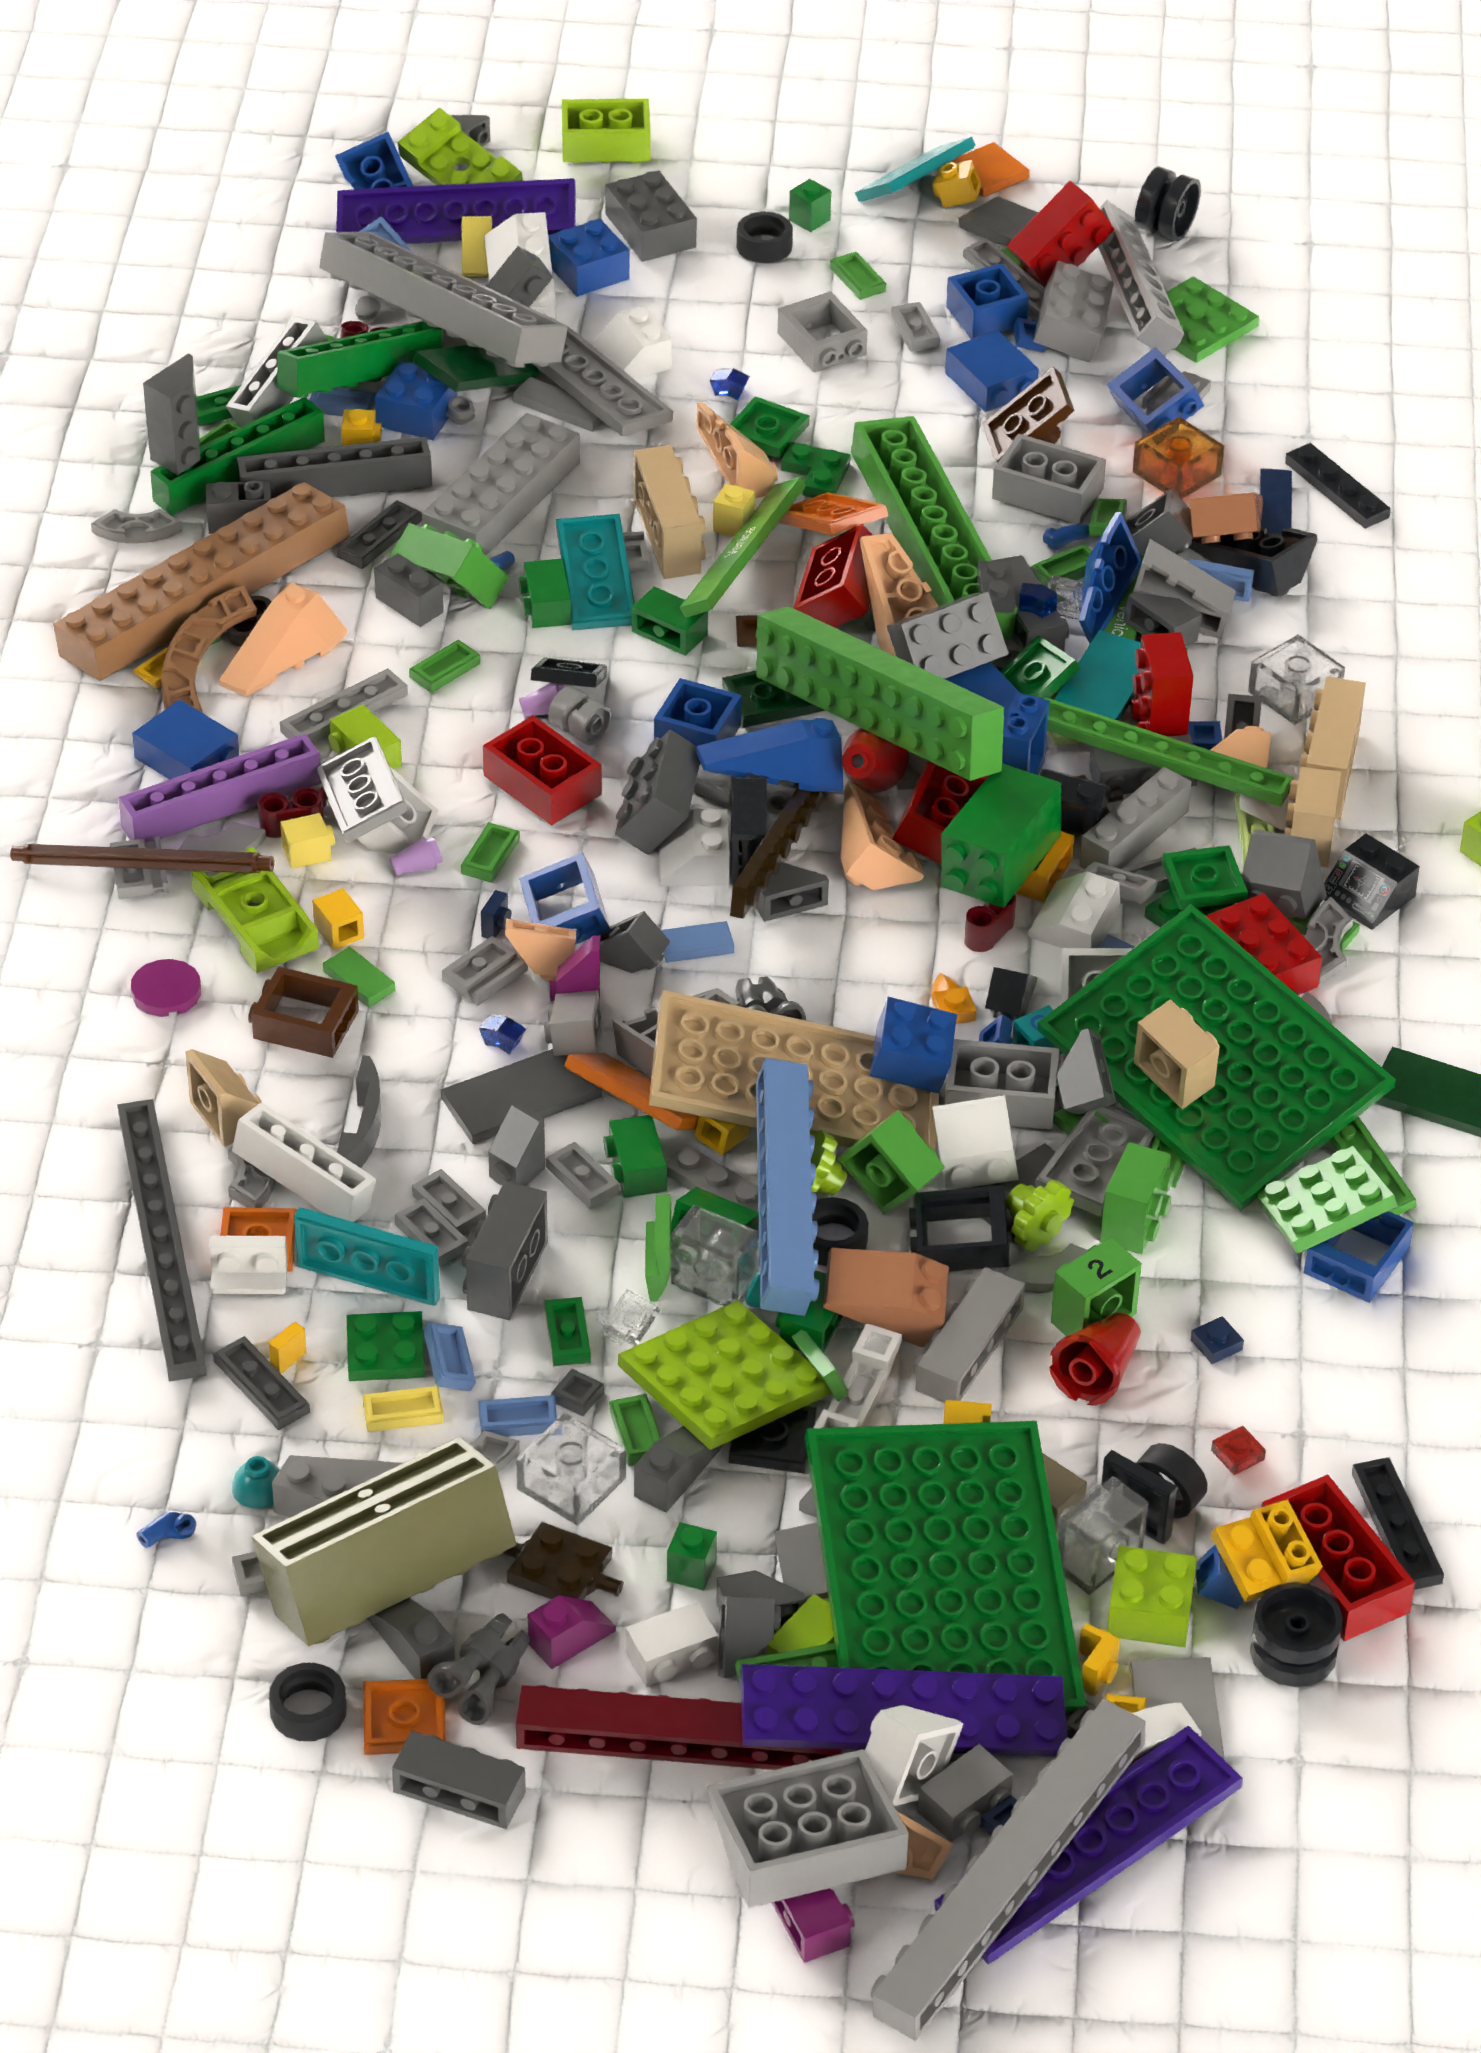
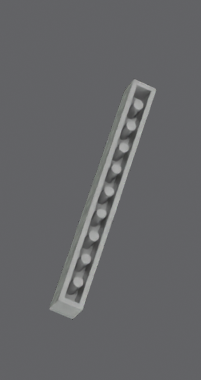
M1104 1698L1094 1711L1088 1710L1080 1722L1078 1732L1072 1739L1067 1738L1064 1740L1058 1750L1056 1760L1049 1768L1044 1767L1039 1772L1034 1788L1027 1797L1023 1795L1017 1800L1011 1817L1004 1826L998 1825L995 1828L987 1848L981 1855L976 1854L970 1860L965 1876L959 1884H952L943 1897L942 1905L934 1915L929 1914L926 1916L919 1928L918 1936L912 1944H905L900 1949L895 1959L894 1967L886 1976L883 1974L876 1980L870 1994L873 2002L874 2018L910 2039L918 2040L1145 1745V1720Z

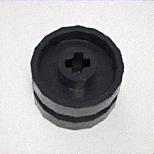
M1160 166L1154 168L1147 176L1137 200L1135 209V223L1137 227L1153 234L1159 231L1161 236L1177 242L1182 240L1192 226L1199 208L1201 198L1200 180L1184 174L1177 177L1176 172Z
M1302 1583L1281 1584L1266 1591L1257 1602L1250 1645L1253 1664L1263 1676L1281 1685L1292 1687L1310 1686L1327 1678L1335 1668L1343 1617L1339 1605L1323 1590Z

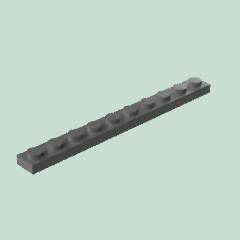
M149 1099L117 1104L168 1380L170 1382L207 1376L154 1100Z

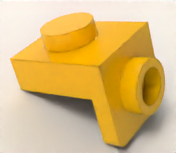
M1087 1623L1081 1629L1079 1652L1088 1657L1083 1664L1082 1682L1084 1692L1095 1696L1104 1683L1109 1685L1116 1675L1120 1639L1104 1629H1098Z

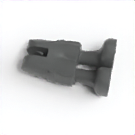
M768 976L759 977L758 984H753L750 978L740 979L736 983V1000L740 1002L741 1007L806 1021L803 1007L797 1002L788 1001L785 993L777 988Z
M504 1613L497 1614L482 1629L470 1635L461 1645L460 1660L436 1664L427 1677L428 1685L435 1694L443 1698H451L460 1693L471 1679L474 1671L479 1670V1680L463 1694L458 1702L459 1714L465 1721L473 1725L485 1724L492 1716L495 1706L494 1689L506 1687L513 1675H515L520 1663L519 1660L530 1643V1636L522 1629L506 1643L500 1640L513 1622Z

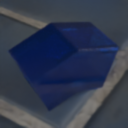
M734 368L715 369L709 381L715 396L727 395L738 401L750 376Z
M1023 583L1019 597V611L1033 612L1043 618L1057 611L1058 593L1041 584Z
M490 1014L481 1024L479 1030L485 1045L498 1047L510 1055L521 1042L526 1028L508 1016Z

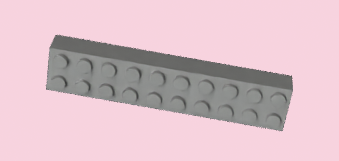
M373 232L325 233L319 268L329 272L331 278L349 282V287L365 290L368 292L369 297L384 299L388 301V306L404 309L407 311L408 316L426 320L428 326L443 328L446 330L447 335L463 338L466 340L467 345L483 348L489 356L506 359V364L521 368L526 363L536 366H547L548 362H561L568 329L567 325Z

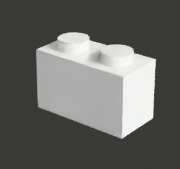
M699 1601L625 1627V1652L645 1687L658 1682L669 1681L674 1676L693 1669L704 1668L710 1663L718 1661L719 1635Z

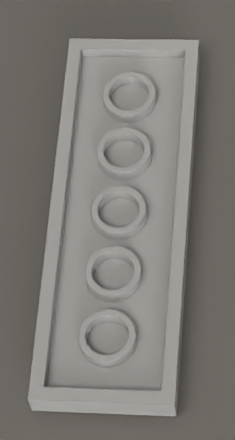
M570 327L567 329L561 362H548L547 366H536L621 437L630 436L633 433L649 428H657L660 425L673 421L674 411Z

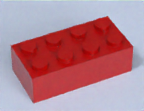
M1328 1474L1262 1502L1261 1507L1284 1500L1289 1501L1323 1566L1320 1572L1307 1585L1315 1586L1328 1593L1339 1605L1343 1617L1340 1635L1343 1642L1410 1613L1415 1588L1414 1580Z

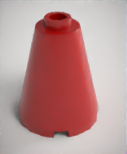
M863 728L858 729L848 738L842 751L843 770L849 781L872 793L887 791L898 784L905 775L909 760V754L906 749Z
M1116 1312L1062 1338L1050 1353V1356H1052V1365L1049 1367L1050 1375L1057 1387L1074 1401L1078 1398L1089 1401L1087 1405L1095 1406L1107 1402L1118 1390L1140 1339L1139 1325L1128 1314Z

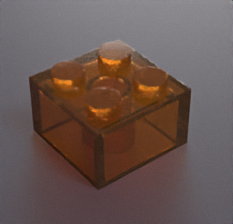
M1177 417L1135 442L1132 472L1164 493L1173 487L1183 499L1222 475L1224 445L1181 417Z

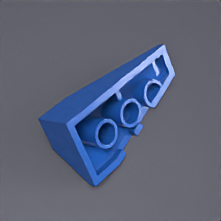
M385 132L335 155L346 182L354 189L413 186L389 132Z
M1115 512L1086 562L1079 623L1089 645L1099 630L1105 631L1140 570L1143 561L1121 512Z
M815 718L813 720L800 719L696 747V754L704 771L739 778H746L750 774L766 778L767 783L778 785L780 779L799 783L798 789L805 791H843L842 742L833 720Z

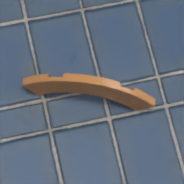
M244 585L228 590L209 600L208 605L200 609L196 614L192 613L173 636L166 651L162 668L161 688L165 709L180 699L202 712L195 687V677L202 656L214 640L223 632L244 620L256 616L257 609Z

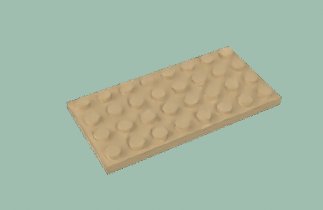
M667 990L662 991L659 1002L648 1105L757 1128L756 1079L764 1059L771 1058L808 1065V1080L813 1081V1092L809 1107L814 1109V1119L810 1133L814 1132L816 1134L818 1131L823 1130L834 1137L838 1146L850 1148L865 1134L899 1110L904 1118L913 1124L915 1131L923 1141L936 1152L937 1134L933 1107L939 1105V1094L870 1076L875 1042L874 1035Z

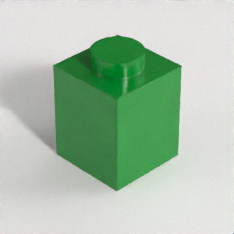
M810 178L789 191V220L809 232L830 221L832 190Z
M679 1522L667 1550V1581L704 1591L717 1562V1531Z

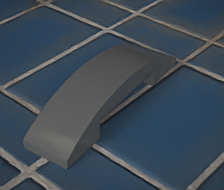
M367 1055L362 1056L356 1078L357 1106H364L357 1133L342 1132L337 1148L338 1154L362 1168L371 1155L381 1127L380 1081L375 1064L371 1057Z

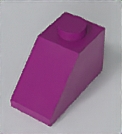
M592 936L558 966L557 980H550V1001H554L555 995L559 993L598 990L600 1000V936Z
M559 1595L527 1614L528 1635L530 1636L529 1646L551 1669L616 1631V1626L592 1601Z
M828 1888L771 1902L804 1963L850 1947L851 1928L855 1926L853 1914L846 1903L841 1905L833 1889Z

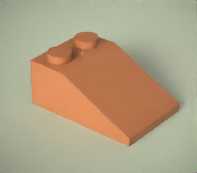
M1251 492L1190 499L1193 538H1201L1202 544L1221 542L1220 536L1233 535L1234 541L1253 539V533L1260 532L1262 495Z
M831 1248L828 1252L823 1308L865 1325L868 1323L902 1334V1340L924 1348L936 1329H940L945 1322L949 1266L917 1253Z

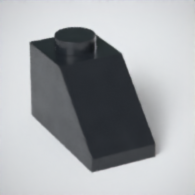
M994 967L985 1009L994 1010L993 1018H998L1003 1014L1014 1021L1015 1015L1025 1016L1038 977Z

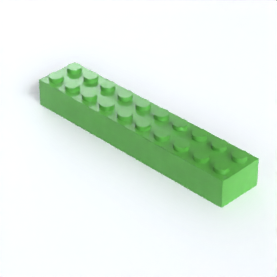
M915 416L855 422L851 454L876 503L886 505L888 516L884 518L890 530L913 562V570L923 583L926 581L932 589L930 594L940 606L972 593H979L978 561H992ZM1016 604L1014 613L995 612L1004 640L1013 638L1018 608Z
M789 606L757 615L756 677L969 781L1002 771L1003 706Z

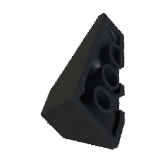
M1261 527L1260 532L1253 533V539L1234 541L1233 535L1220 536L1221 542L1202 544L1201 538H1193L1191 540L1192 544L1188 548L1212 563L1254 570L1252 588L1277 597L1287 594L1289 589L1301 583L1318 538L1317 534L1298 529L1284 528L1281 531L1282 534L1268 533L1267 528Z

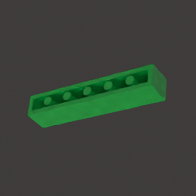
M420 321L278 351L277 388L289 392L291 397L305 398L312 392L328 393L332 392L335 387H355L358 382L362 381L379 382L381 377L389 376L400 361L415 364L413 358L416 351L442 348L443 329L428 326L426 322Z
M306 397L300 398L201 446L200 461L179 475L162 466L151 470L153 502L173 516L206 500V484L239 482L237 457L308 450L325 442L323 411Z

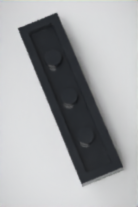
M1311 442L1286 453L1285 464L1364 529L1390 517L1391 508Z
M1390 1457L1353 1464L1351 1475L1380 1538L1414 1580V1590L1443 1584L1444 1572Z

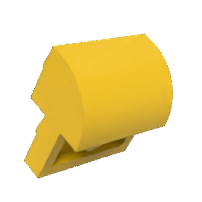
M1288 1500L1254 1509L1249 1518L1215 1527L1211 1533V1537L1244 1602L1261 1598L1266 1591L1281 1584H1307L1323 1567Z

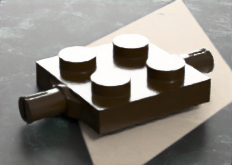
M545 1522L540 1523L531 1538L525 1541V1543L520 1544L516 1542V1546L502 1553L515 1558V1561L507 1571L506 1583L551 1600L559 1595L584 1600L586 1596L597 1589L618 1597L623 1589L624 1581L603 1574V1571L612 1559L613 1547Z

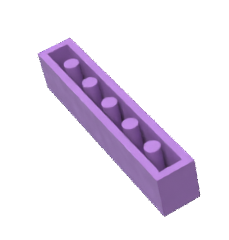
M306 733L120 796L118 798L121 828L130 840L144 838V842L155 841L154 837L163 839L258 806V800L264 794L277 792L287 796L293 794L298 789L322 784L316 770L317 766L321 765L320 752Z

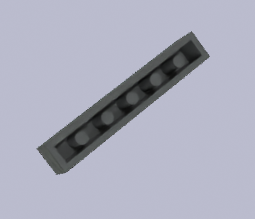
M427 437L237 457L239 482L252 480L270 481L271 499L278 497L302 482L309 484L330 497L355 496L365 493L418 489L432 486L431 453Z

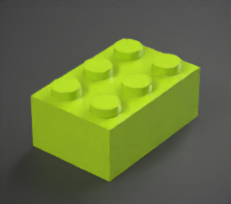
M649 98L561 99L563 162L578 164L582 162L639 163L650 161Z

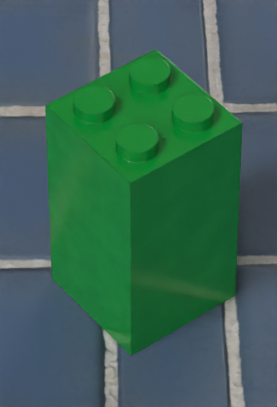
M1002 763V771L987 777L941 834L942 887L1004 908L1061 836V782Z

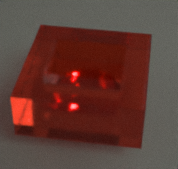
M1243 1425L1212 1440V1453L1233 1475L1265 1460L1266 1449Z

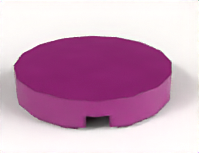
M162 959L147 963L138 969L131 979L133 1002L143 1012L159 1017L169 1016V1012L178 1011V1014L187 1012L197 1004L201 996L200 975L191 965L175 959Z

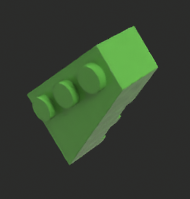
M409 523L390 554L392 557L399 553L444 584L458 588L455 593L463 598H466L468 593H470L480 602L481 606L489 610L509 579V576L481 552L483 547L470 538L462 541L458 536L448 531L441 534L438 530L427 524L420 527Z

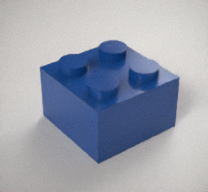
M601 219L588 221L585 224L548 235L552 270L576 296L630 279V249Z
M1003 263L948 277L946 308L971 339L999 330L1001 333L1011 332L1014 330L1013 326L1017 317L1028 319L1029 296Z
M400 361L375 395L376 423H381L382 428L416 437H427L428 440L433 441L449 419V417H446L449 400L457 397L458 392L447 387L418 365Z
M679 678L654 717V739L657 737L661 739L670 729L696 746L734 737L741 726L742 695Z
M888 996L876 1027L870 1076L939 1094L951 1066L957 1014Z

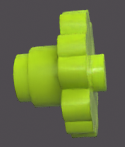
M823 1130L818 1131L816 1134L811 1132L810 1135L815 1137V1146L810 1159L811 1164L816 1165L814 1183L811 1186V1192L834 1196L841 1190L847 1177V1172L835 1160L836 1154L833 1153L838 1143L833 1136Z
M1055 1180L1049 1181L1045 1187L1039 1186L1035 1188L1032 1185H1017L1006 1199V1208L1010 1210V1215L1014 1217V1224L1011 1232L1015 1235L1014 1242L1023 1249L1032 1252L1037 1250L1041 1244L1047 1245L1060 1232L1062 1222L1071 1214V1207L1074 1203V1199L1070 1197L1071 1189L1060 1181Z

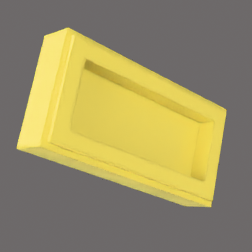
M462 216V275L465 277H489L485 235L492 230V216Z
M437 1386L362 1395L367 1432L444 1423L440 1392Z

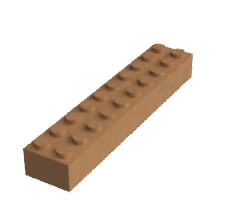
M305 482L295 485L287 492L270 499L264 505L244 514L234 522L221 527L218 531L202 540L196 541L188 548L171 555L165 561L145 570L142 574L126 583L120 584L112 591L95 598L89 604L53 623L59 656L99 681L105 679L171 641L184 621L192 613L196 614L200 609L208 605V601L242 585L245 586L250 595L348 539L350 535L346 506Z

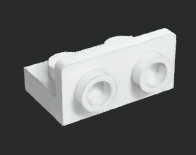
M286 1236L210 1237L211 1293H286L288 1273Z

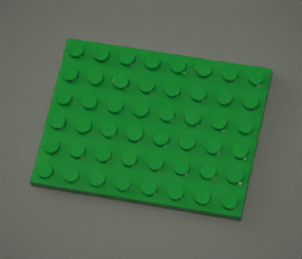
M1192 904L1041 1019L1037 1026V1031L1055 1047L1060 1048V1051L1066 1056L1081 1030L1089 1028L1100 1034L1116 1101L1240 1211L1257 1199L1256 1195L1265 1189L1269 1183L1283 1178L1395 1087L1396 1081L1393 1076ZM1170 999L1179 1008L1186 1009L1193 1017L1194 1022L1204 1032H1210L1220 1046L1215 1086L1184 1109H1181L1134 1063L1138 1022Z
M1037 1421L807 1428L805 1442L839 1668L1063 1676L1065 1714L1073 1713L1076 1709L1087 1706Z

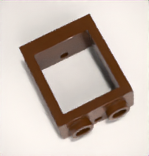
M278 966L272 978L265 981L259 1001L251 1005L248 1021L252 1023L253 1039L333 1058L359 1012L358 985ZM283 996L330 1008L322 1023L274 1012Z

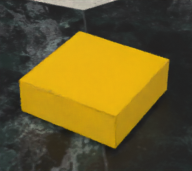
M297 1322L289 1325L268 1343L270 1363L280 1373H283L307 1353L305 1328Z

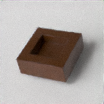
M757 615L736 616L737 647H757Z

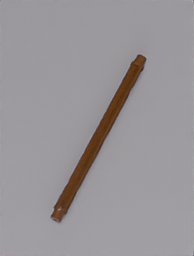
M48 844L12 846L10 850L12 861H23L24 864L235 873L273 871L275 866L273 856H265L254 852Z

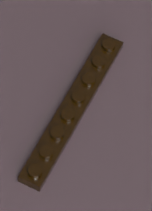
M799 786L797 787L734 883L730 916L744 919L749 909L756 907L760 892L767 890L771 875L778 873L782 858L787 859L791 844L798 842L802 827L809 825L812 812L818 811L821 798L823 796L827 797L829 792L805 791L798 789Z

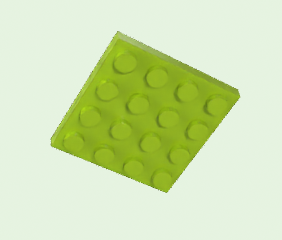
M739 1300L618 1354L617 1365L710 1450L831 1394L827 1385L812 1365Z

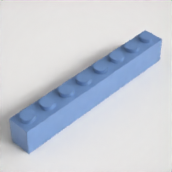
M765 1058L756 1079L760 1309L805 1316L810 1302H816L819 1293V1280L814 1279V1272L818 1264V1250H813L818 1224L817 1221H812L817 1195L815 1192H811V1186L814 1183L816 1165L811 1164L810 1159L815 1146V1137L810 1135L814 1119V1109L809 1107L813 1092V1081L808 1080L807 1064Z

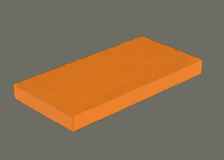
M827 492L792 504L779 523L834 535L852 529L862 523L866 524L887 517L888 512L886 505Z
M606 1053L568 1055L564 1064L567 1070L676 1131L696 1129L699 1119L698 1115L648 1105L651 1086L650 1077Z

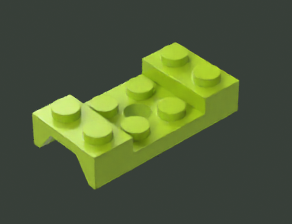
M440 107L397 142L399 156L435 185L523 181L522 171L503 156H500L498 159L461 131L460 123ZM459 164L468 166L464 171L454 170V167Z
M254 847L247 848L245 851L258 853ZM191 871L193 891L208 911L214 909L240 942V953L256 973L319 949L318 928L273 871H261L260 873L222 872L212 877L203 871ZM254 902L258 906H249L247 904Z

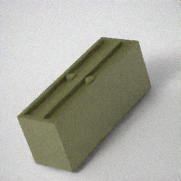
M461 1437L453 1439L252 1535L274 1614L308 1647L313 1644L323 1643L332 1635L348 1627L360 1625L366 1618L415 1594L427 1592L436 1584L452 1576L464 1574L469 1568L487 1559L496 1558L505 1550L517 1545L496 1465Z

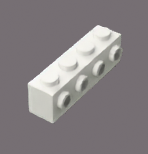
M262 1102L238 1120L232 1152L327 1215L355 1222L369 1210L376 1183L375 1177Z

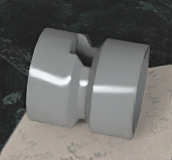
M567 686L554 697L548 711V719L563 731L570 732L571 736L584 744L593 745L606 734L612 720V712L609 707L590 698L589 695L576 687Z

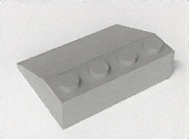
M863 1749L707 1786V1794L734 1879L748 1908L907 1869L909 1833Z

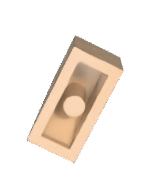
M1257 726L1236 729L1213 747L1211 751L1268 769L1271 732H1266L1263 728Z
M506 918L505 935L532 972L540 975V978L547 981L557 980L558 966L574 953L576 929Z

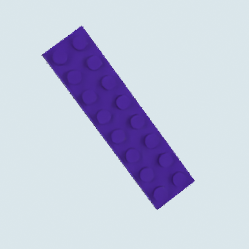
M575 178L337 190L336 232H359L382 216L406 244L462 241V216H492L493 230L514 214L545 212L548 235L564 229L576 227Z
M742 1664L740 1669L743 1746L865 1750L872 1734L871 1724L880 1710L902 1705L962 1722L963 1727L953 1750L955 1754H966L980 1744L991 1755L1056 1757L1061 1744L1067 1739L1063 1676Z
M1189 1725L1127 1767L981 1958L988 1965L1241 1789L1243 1778ZM945 1893L935 1899L936 1911L941 1907Z

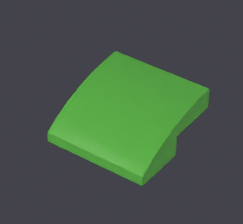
M670 1194L655 1195V1221L646 1222L645 1280L650 1302L659 1300L670 1276L672 1209Z

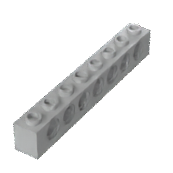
M1106 200L1100 206V210L1115 230L1098 248L1137 340L1151 349L1156 347L1166 356L1180 344L1184 332L1134 218Z

